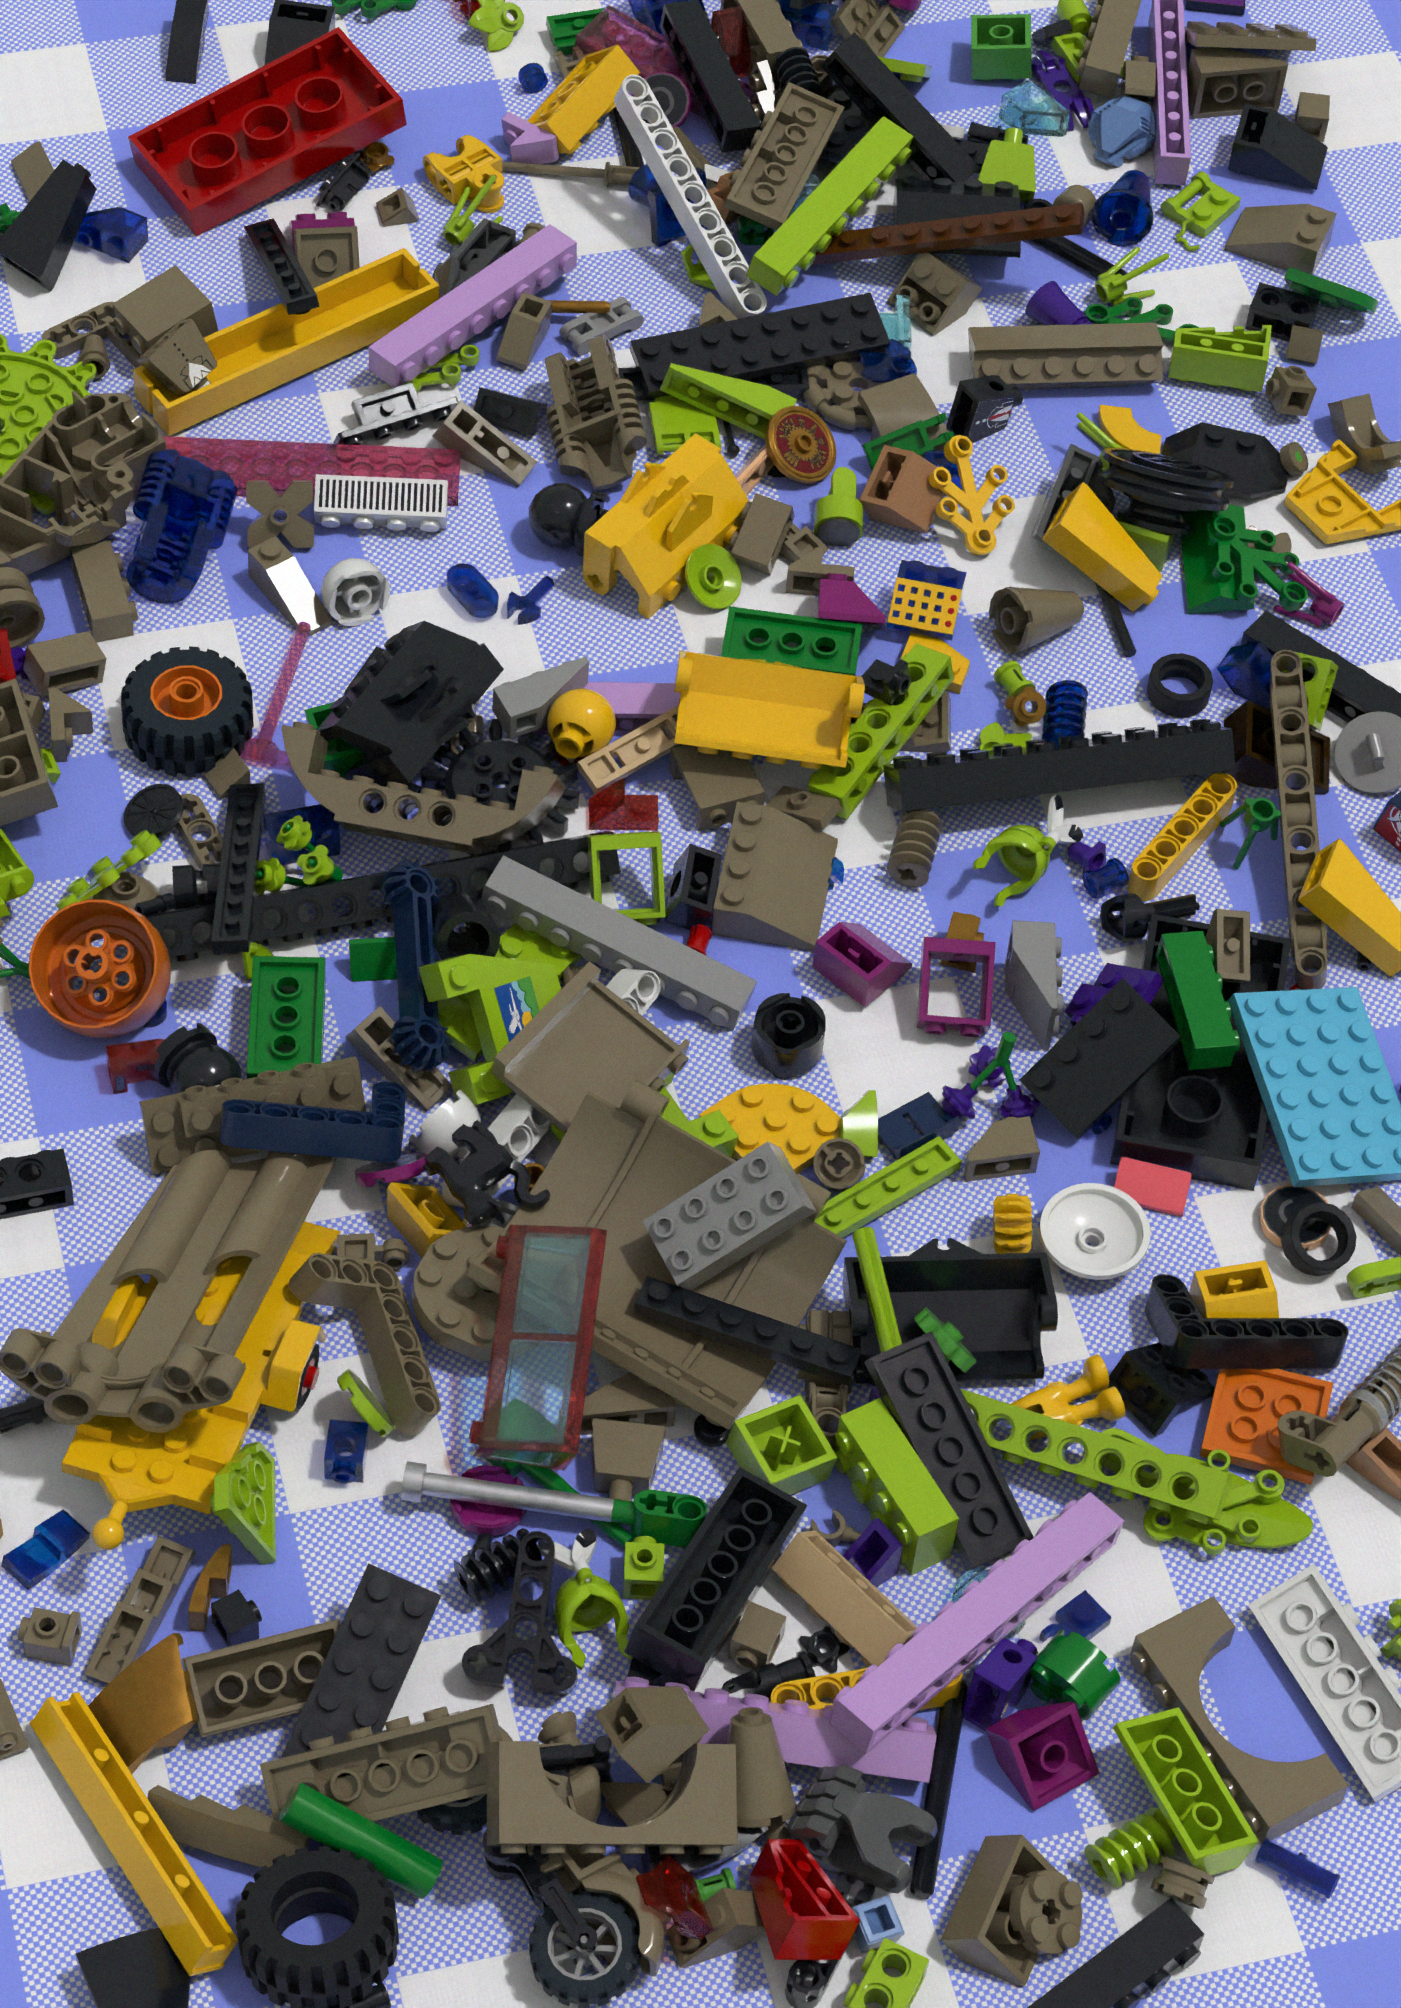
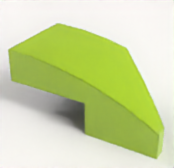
M867 1090L862 1098L840 1116L839 1138L850 1140L856 1144L864 1157H878L876 1090Z

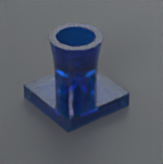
M647 164L643 165L634 173L630 180L629 196L634 202L649 208L652 243L661 247L686 234ZM697 167L695 170L707 190L706 172ZM686 198L690 203H694L692 200Z

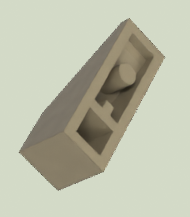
M462 400L432 435V437L457 457L517 487L537 463L534 458Z
M276 536L248 549L249 578L303 639L332 625L331 618L295 557Z
M379 1006L345 1038L372 1067L390 1082L403 1086L405 1094L427 1111L452 1088V1084L437 1068L425 1073L422 1070L413 1072L409 1064L401 1066L402 1059L399 1055L392 1054L395 1047L388 1041L392 1034L391 1028L395 1022Z
M629 1372L561 1410L559 1431L563 1434L561 1437L589 1435L592 1432L593 1418L671 1427L674 1426L676 1405L672 1396L657 1387L645 1385L638 1376Z

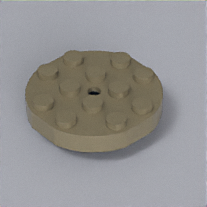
M497 1226L462 1228L447 1233L430 1244L415 1270L411 1289L413 1310L424 1331L439 1345L479 1361L497 1362L523 1357L542 1346L552 1331V1328L545 1326L538 1317L526 1310L513 1307L506 1298L494 1291L479 1287L475 1280L465 1275L471 1262L484 1249L487 1250L504 1230Z

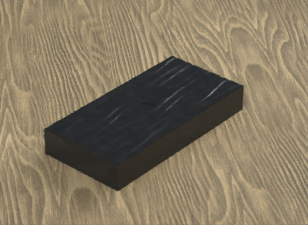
M1152 914L1141 969L1157 972L1161 976L1155 955L1162 934L1203 931L1204 936H1206L1209 924ZM1250 932V981L1245 984L1222 982L1224 1001H1228L1233 993L1284 991L1291 939ZM1163 983L1150 1005L1178 1033ZM1231 1011V1020H1230V1022H1231V1025H1232V1029L1238 1031L1237 1025H1236V1023H1235V1020H1234V1017H1233V1014H1232V1011ZM1240 1034L1239 1051L1235 1052L1229 1067L1189 1070L1181 1041H1179L1120 1099L1110 1164L1119 1165L1120 1158L1126 1157L1190 1172L1192 1174L1191 1179L1213 1182L1214 1184L1254 1191L1261 1167L1268 1114Z

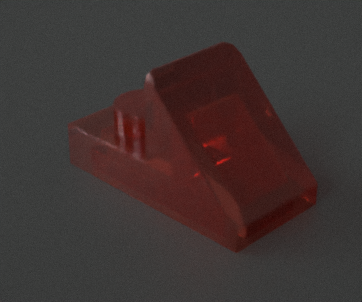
M625 779L618 780L589 798V830L658 831V795H625Z

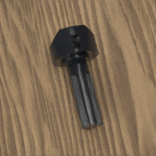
M1129 893L1115 896L1102 904L1100 910L1102 929L1116 939L1125 943L1145 937L1152 914L1181 918L1195 915L1196 910L1200 909V905L1196 902V895L1194 894L1144 904L1139 896ZM1120 911V914L1114 916L1112 912Z

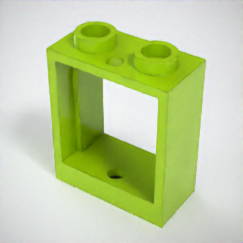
M661 832L587 835L591 899L602 904L599 851L649 848L653 907L613 910L631 919H636L637 922L643 925L657 924V918L666 917Z

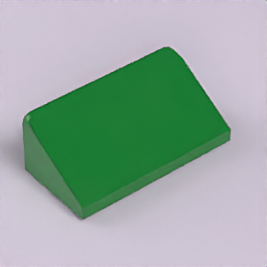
M395 937L349 940L350 976L353 982L397 979Z

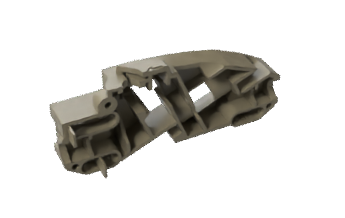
M73 391V403L62 407L54 413L52 420L44 426L3 477L0 478V567L15 568L27 576L70 557V547L96 543L113 534L127 524L125 510L132 500L133 492L168 472L166 440L157 431V426L145 413L142 415V419L139 417L128 395L103 393L90 394L81 398L76 391ZM27 488L54 500L56 520L53 517L48 519L49 528L45 529L33 523L30 495L24 493ZM63 521L65 524L60 526L58 522Z

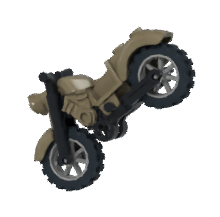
M573 1711L556 1712L543 1722V1729L537 1738L543 1743L539 1747L545 1774L555 1793L571 1810L595 1823L602 1808L600 1784L602 1782H614L610 1772L611 1765L608 1762L610 1758L609 1750L612 1745L611 1740L606 1736H600L593 1744L581 1745L576 1735L577 1720ZM500 1727L503 1741H513L509 1734ZM487 1793L417 1810V1817L424 1824L427 1822L432 1824V1828L441 1833L444 1830L451 1831L452 1835H463V1831L471 1830V1833L478 1832L487 1823ZM486 1829L483 1835V1847L486 1867L489 1873L499 1880H509L514 1877L519 1879L534 1905L542 1912V1916L538 1915L533 1924V1932L530 1933L529 1953L534 1976L537 1982L542 1984L546 1994L550 1997L554 1995L560 2003L567 2006L573 2003L578 2004V2008H589V2004L598 2003L599 2007L608 2004L610 1998L614 1996L618 1998L626 1991V1986L629 1983L632 1984L637 1975L638 1965L643 1973L652 1977L657 1975L665 1948L666 1924L671 1921V1917L659 1900L653 1902L645 1891L647 1885L640 1873L634 1867L628 1870L618 1852L608 1856L603 1854H581V1846H566V1854H541V1846H526L525 1854H501V1846H487ZM556 1940L562 1942L567 1952L558 1956L554 1955ZM599 1955L609 1965L606 1969L599 1962ZM573 1960V1963L576 1965L574 1974L566 1972L560 1964ZM584 1966H588L590 1971H597V1974L593 1976H581Z

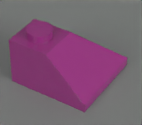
M827 573V579H820L816 618L861 624H885L886 617L854 581H847L846 574Z
M1071 1701L1019 1710L986 1728L999 1766L1032 1810L1040 1808L1100 1774L1075 1703Z

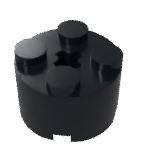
M779 993L765 999L759 1005L754 1019L751 1048L756 1061L764 1069L772 1072L774 1077L781 1080L806 1073L814 1068L821 1060L826 1030L823 1010L814 1000L803 995L800 999L790 997V993Z

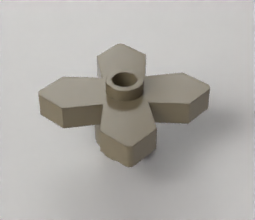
M248 480L246 482V502L262 514L247 526L249 548L274 536L277 537L280 532L294 548H312L314 546V525L299 515L302 510L313 502L312 480H292L283 493H277L266 480ZM277 510H283L287 516L279 518L274 513Z

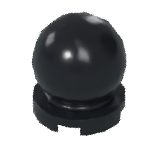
M554 483L548 485L534 496L529 506V524L532 532L542 543L552 548L566 549L576 545V553L583 556L585 532L609 511L603 508L604 502L608 503L610 497L608 494L594 491L587 499L580 489L570 484Z
M197 1023V1027L190 1031L183 1026L170 1034L156 1049V1052L160 1055L156 1064H150L149 1066L151 1075L159 1084L170 1088L172 1094L182 1093L191 1086L203 1085L210 1087L220 1085L222 1081L229 1078L242 1079L241 1069L235 1057L218 1046L216 1036L208 1027L201 1023Z

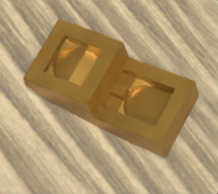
M223 1544L214 1553L198 1578L188 1609L189 1630L205 1632L211 1597L223 1598L228 1595L233 1565L231 1544Z

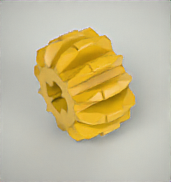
M1018 1194L997 1196L993 1201V1243L997 1254L1028 1253L1032 1242V1207L1028 1196Z

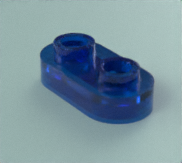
M461 563L452 566L448 570L447 589L469 614L477 618H487L497 612L499 607L498 592L477 568L470 564Z

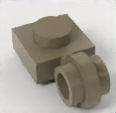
M375 1233L337 1235V1256L371 1261L380 1260L392 1267L393 1270L404 1267L409 1260V1248L401 1239L391 1238L386 1240L383 1245H376Z

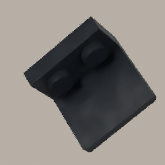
M1160 1342L1126 1351L1109 1375V1388H1117L1124 1406L1154 1436L1163 1434L1182 1406L1213 1397L1215 1389L1209 1382L1207 1375L1201 1370L1184 1369L1172 1364L1167 1358Z

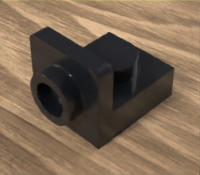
M876 659L861 676L865 684L864 693L889 705H892L900 695L905 694L911 684L908 663L902 659L894 667Z

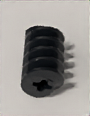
M792 47L781 52L774 62V72L782 92H784L788 82L821 96L822 87L819 84V79L816 76L806 49Z
M522 1528L518 1530L516 1537L511 1534L503 1537L502 1544L498 1541L490 1543L488 1550L483 1547L476 1550L475 1558L470 1554L463 1556L461 1564L454 1560L457 1578L464 1592L476 1605L481 1603L480 1590L482 1589L490 1598L495 1596L493 1585L495 1583L503 1591L509 1589L507 1578L510 1576L513 1580L515 1578L519 1545L523 1537L529 1533L527 1529ZM537 1543L531 1544L526 1551L527 1557L533 1561H541L542 1556Z

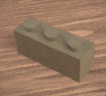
M110 540L70 547L72 571L91 635L95 641L101 642L133 636V621H138V614L135 602L128 601L127 598L131 596L128 579L120 575L123 572L120 553L113 552Z

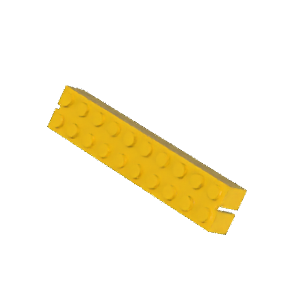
M402 248L313 288L318 298L319 307L313 308L305 314L288 315L283 304L280 303L204 337L217 362V366L206 375L211 384L196 391L191 389L186 394L175 395L143 366L133 369L135 398L149 414H153V419L164 432L171 436L378 341L439 299V284L424 268L420 270V264L405 248Z

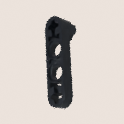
M845 1872L841 1874L835 1886L851 1908L872 1901L876 1886L859 1878L849 1876ZM857 1880L864 1882L863 1889L857 1892L852 1904L847 1900L851 1884H855ZM849 1944L840 1960H831L828 1963H819L814 1960H797L790 1967L785 1988V1996L791 2006L794 2008H814L818 2005ZM808 1974L814 1976L811 1987H802Z

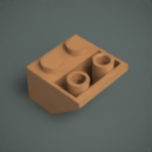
M884 445L859 499L868 518L928 533L936 516L935 507L945 496V493L940 489L933 488L928 480L930 473L937 466L913 451ZM936 474L938 480L943 482L942 477Z

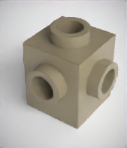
M1289 366L1288 368L1275 367L1272 377L1267 381L1265 395L1278 413L1307 416L1317 388L1302 368L1297 366Z

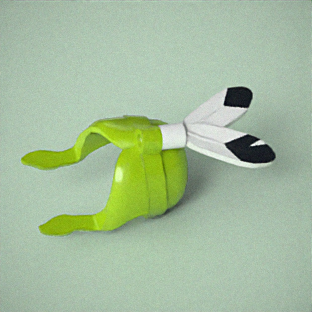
M1058 794L1052 796L1049 802L1048 833L1046 836L1037 828L1029 825L1011 826L1001 832L999 836L990 840L983 850L981 857L974 861L973 869H982L987 865L990 857L997 851L1006 869L1016 878L1021 879L1005 887L995 895L994 907L1003 906L1007 897L1019 895L1027 891L1043 877L1050 863V853L1057 843L1073 844L1081 841L1083 838L1082 830L1077 825L1062 826L1064 807L1062 799Z
M590 1529L580 1532L575 1539L572 1551L553 1541L556 1556L555 1563L566 1569L573 1570L575 1576L562 1583L556 1592L553 1604L559 1639L572 1654L575 1666L582 1670L586 1657L577 1645L572 1632L588 1631L601 1627L611 1621L613 1617L618 1650L622 1656L632 1660L633 1657L624 1653L628 1644L629 1619L619 1593L606 1579L594 1575L588 1565L597 1544L595 1532ZM538 1542L541 1555L546 1557L549 1552L548 1547Z

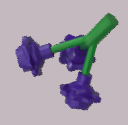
M1004 1032L998 1047L991 1050L989 1046L984 1045L978 1053L971 1054L969 1061L972 1065L968 1068V1072L976 1078L971 1084L967 1082L962 1089L951 1088L946 1085L942 1088V1095L944 1097L942 1107L951 1117L955 1118L958 1116L959 1119H962L965 1116L974 1119L976 1111L973 1108L971 1099L978 1093L977 1088L979 1086L983 1087L987 1083L990 1088H996L1001 1081L1007 1080L1008 1088L1006 1091L1008 1098L1002 1101V1105L997 1107V1112L1001 1114L1003 1119L1006 1117L1020 1118L1028 1116L1032 1119L1034 1116L1033 1112L1040 1105V1101L1033 1094H1023L1020 1086L1015 1083L1009 1060L1016 1042V1036L1013 1033Z

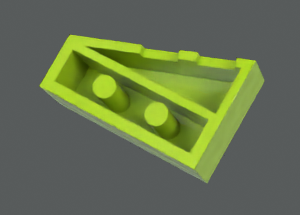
M1262 325L1261 331H1244L1243 326H1234L1233 332H1215V327L1176 328L1168 378H1174L1183 382L1206 383L1211 386L1239 388L1243 391L1262 392L1269 359L1272 325Z

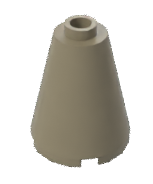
M1006 587L996 591L989 607V619L994 618L996 629L992 630L993 636L998 645L1007 653L1023 652L1080 622L1084 613L1082 600L1072 591Z
M757 1707L743 1708L739 1710L737 1715L731 1718L726 1744H736L737 1826L745 1828L771 1826V1818L782 1815V1822L789 1820L795 1814L796 1801L771 1716L763 1713V1710Z

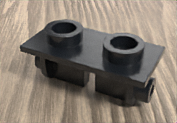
M359 152L351 161L346 158L342 161L335 171L337 176L334 179L329 176L318 190L322 195L316 203L317 206L326 201L332 211L343 210L355 193L369 181L370 169L356 162L360 156Z

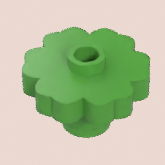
M926 1307L914 1317L919 1327L925 1332L923 1335L933 1332L947 1363L952 1360L965 1373L976 1363L977 1360L961 1343L964 1336L951 1322L948 1321L944 1324Z

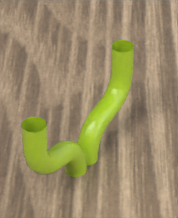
M1195 217L1186 219L1181 225V232L1176 234L1177 242H1182L1189 251L1200 249L1199 245L1189 246L1187 240L1182 238L1186 232V225L1195 222Z

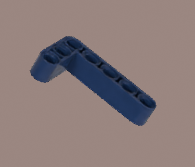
M393 1082L374 1084L372 1087L370 1112L242 1099L227 1100L222 1104L219 1141L224 1145L236 1148L393 1162L401 1156L405 1124V1088Z

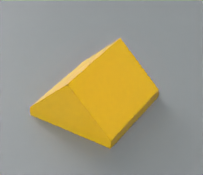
M391 1182L387 1187V1217L421 1258L425 1255L430 1244L438 1238L452 1231L468 1227L433 1186Z

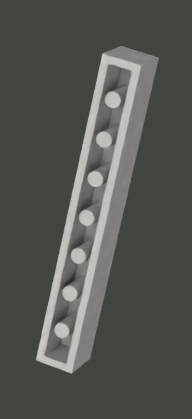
M504 855L484 886L480 902L492 914L502 916L518 924L524 930L533 931L549 939L553 944L565 947L581 955L585 960L597 963L613 971L615 974L622 969L655 972L660 980V995L676 1002L686 1010H692L710 1019L711 1022L718 1026H724L733 1031L751 1000L757 984L756 980Z

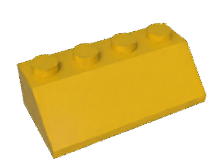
M618 44L585 55L526 121L556 135L559 154L566 153L569 155L581 145L579 140L584 135L591 133L599 125L597 120L615 107L614 97L623 80L629 75H638L640 71Z

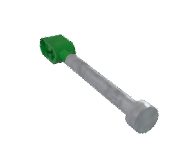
M409 1461L406 1463L401 1500L418 1503L422 1502L423 1495L626 1524L631 1525L630 1531L635 1538L638 1536H650L656 1540V1543L684 1548L688 1546L707 1516L706 1503L701 1498L693 1495L643 1490L635 1495L632 1502L427 1472V1464Z

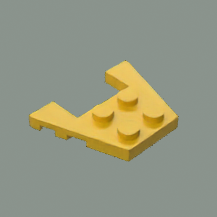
M1340 439L1332 444L1331 450L1326 455H1322L1317 461L1315 468L1310 473L1307 472L1286 495L1284 505L1325 544L1401 530V499L1376 511L1339 476L1340 473L1356 466L1358 456Z

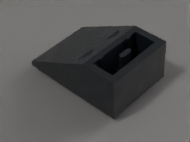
M1245 103L1233 142L1228 170L1317 190L1328 147L1277 111Z

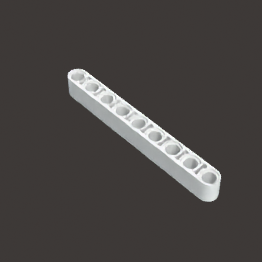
M639 75L627 76L614 97L615 107L724 305L738 319L761 315L767 307L766 297L759 284L746 276L749 266L650 86ZM686 198L692 200L694 203H690ZM701 225H704L709 230H705L704 228H702ZM716 252L721 253L724 257L717 255ZM730 278L736 280L738 284L732 282ZM745 305L750 306L753 311L747 309Z
M622 969L606 987L639 1014L643 1015L658 997L661 985L659 977L655 972ZM516 1094L487 1129L493 1133L498 1144L503 1145L508 1153L521 1163L553 1123ZM511 1174L491 1186L485 1192L494 1196ZM444 1181L442 1186L444 1201L448 1205L465 1208L459 1200L451 1195Z

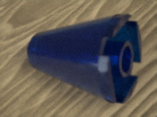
M1130 170L1125 172L1098 198L1093 207L1092 223L1094 229L1099 235L1101 233L1108 239L1107 242L1123 247L1136 245L1149 234L1152 228L1153 208L1150 181L1141 171Z

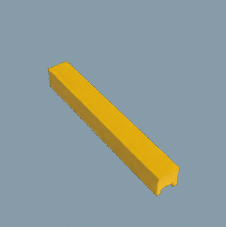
M79 1692L72 1693L69 1700L56 1702L54 1697L46 1698L35 1718L31 1720V1727L189 1976L222 1969L225 1965V1960L238 1942L237 1936Z

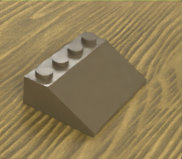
M737 801L713 907L712 935L815 951V943L819 938L838 839L773 807Z

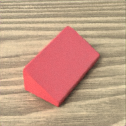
M1121 1157L1114 1188L1131 1196L1142 1208L1182 1217L1192 1174L1178 1169Z

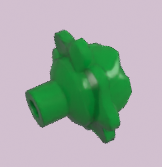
M6 202L0 205V231L5 234L22 212L10 210Z

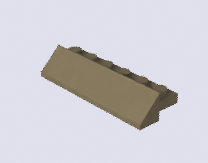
M1156 323L968 328L970 360H972L973 378L997 375L1010 388L1017 387L1019 390L1127 387L1129 384L1161 383L1163 381L1162 348L1164 344Z

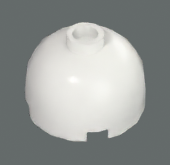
M348 558L332 566L324 576L321 586L322 601L331 616L338 620L340 624L344 626H359L374 619L372 614L379 607L382 610L385 608L390 597V584L379 568L365 559Z
M462 1090L456 1092L458 1101L454 1103L450 1098L447 1099L419 1126L422 1134L418 1139L414 1134L409 1137L408 1141L420 1153L428 1155L438 1146L447 1151L453 1158L458 1155L462 1159L469 1150L466 1147H458L452 1141V1134L463 1124L472 1127L476 1120L481 1123V1118L474 1103Z

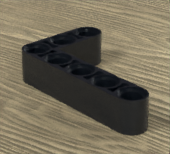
M1160 1274L1153 1278L1144 1310L1169 1361L1184 1369L1335 1368L1339 1366L1349 1333L1345 1324L1329 1318H1202L1182 1280L1167 1274Z

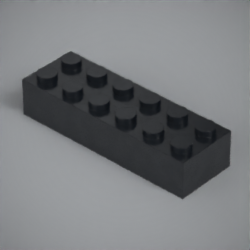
M739 1467L635 1624L624 1653L673 1681L689 1686V1690L695 1691L743 1616L750 1601L753 1600L771 1572L773 1565L794 1536L807 1505Z

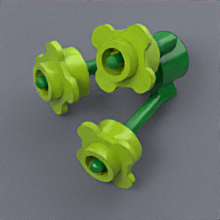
M300 815L293 817L282 825L276 841L279 844L284 843L286 850L299 851L305 848L309 852L308 854H301L297 860V865L302 868L304 874L303 879L286 876L285 868L279 864L277 858L272 857L267 862L266 860H260L256 882L257 894H263L267 890L269 892H277L284 884L304 887L342 880V869L336 866L332 859L327 856L328 848L324 845H318L315 848L309 842L312 837L311 824L308 821L303 822V818Z

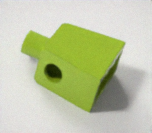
M1007 128L1005 129L1004 141L992 140L990 142L978 180L986 184L1007 181L1013 185H1018L1020 202L1027 203L1029 200L1034 199L1036 189L1034 146L1022 144L1023 131L1021 129Z

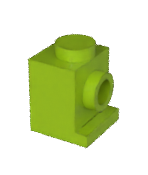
M638 1536L634 1538L633 1542H625L623 1599H653L664 1581L665 1544L656 1543V1540L650 1536Z

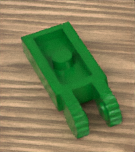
M944 412L923 422L919 420L861 445L871 471H873L884 445L923 455L934 450L933 447L949 441L955 436L953 431L942 433L932 440L929 439L926 428L944 423L948 419L946 413Z

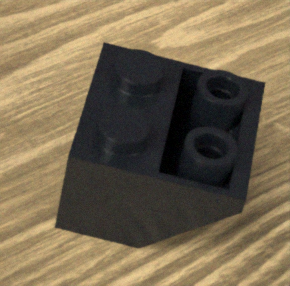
M275 0L269 20L265 65L334 30L335 7L288 0Z

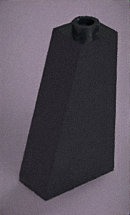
M65 160L61 161L0 239L1 258L7 264L50 292L57 282L97 189L89 179L91 174L87 169L78 163L73 166Z

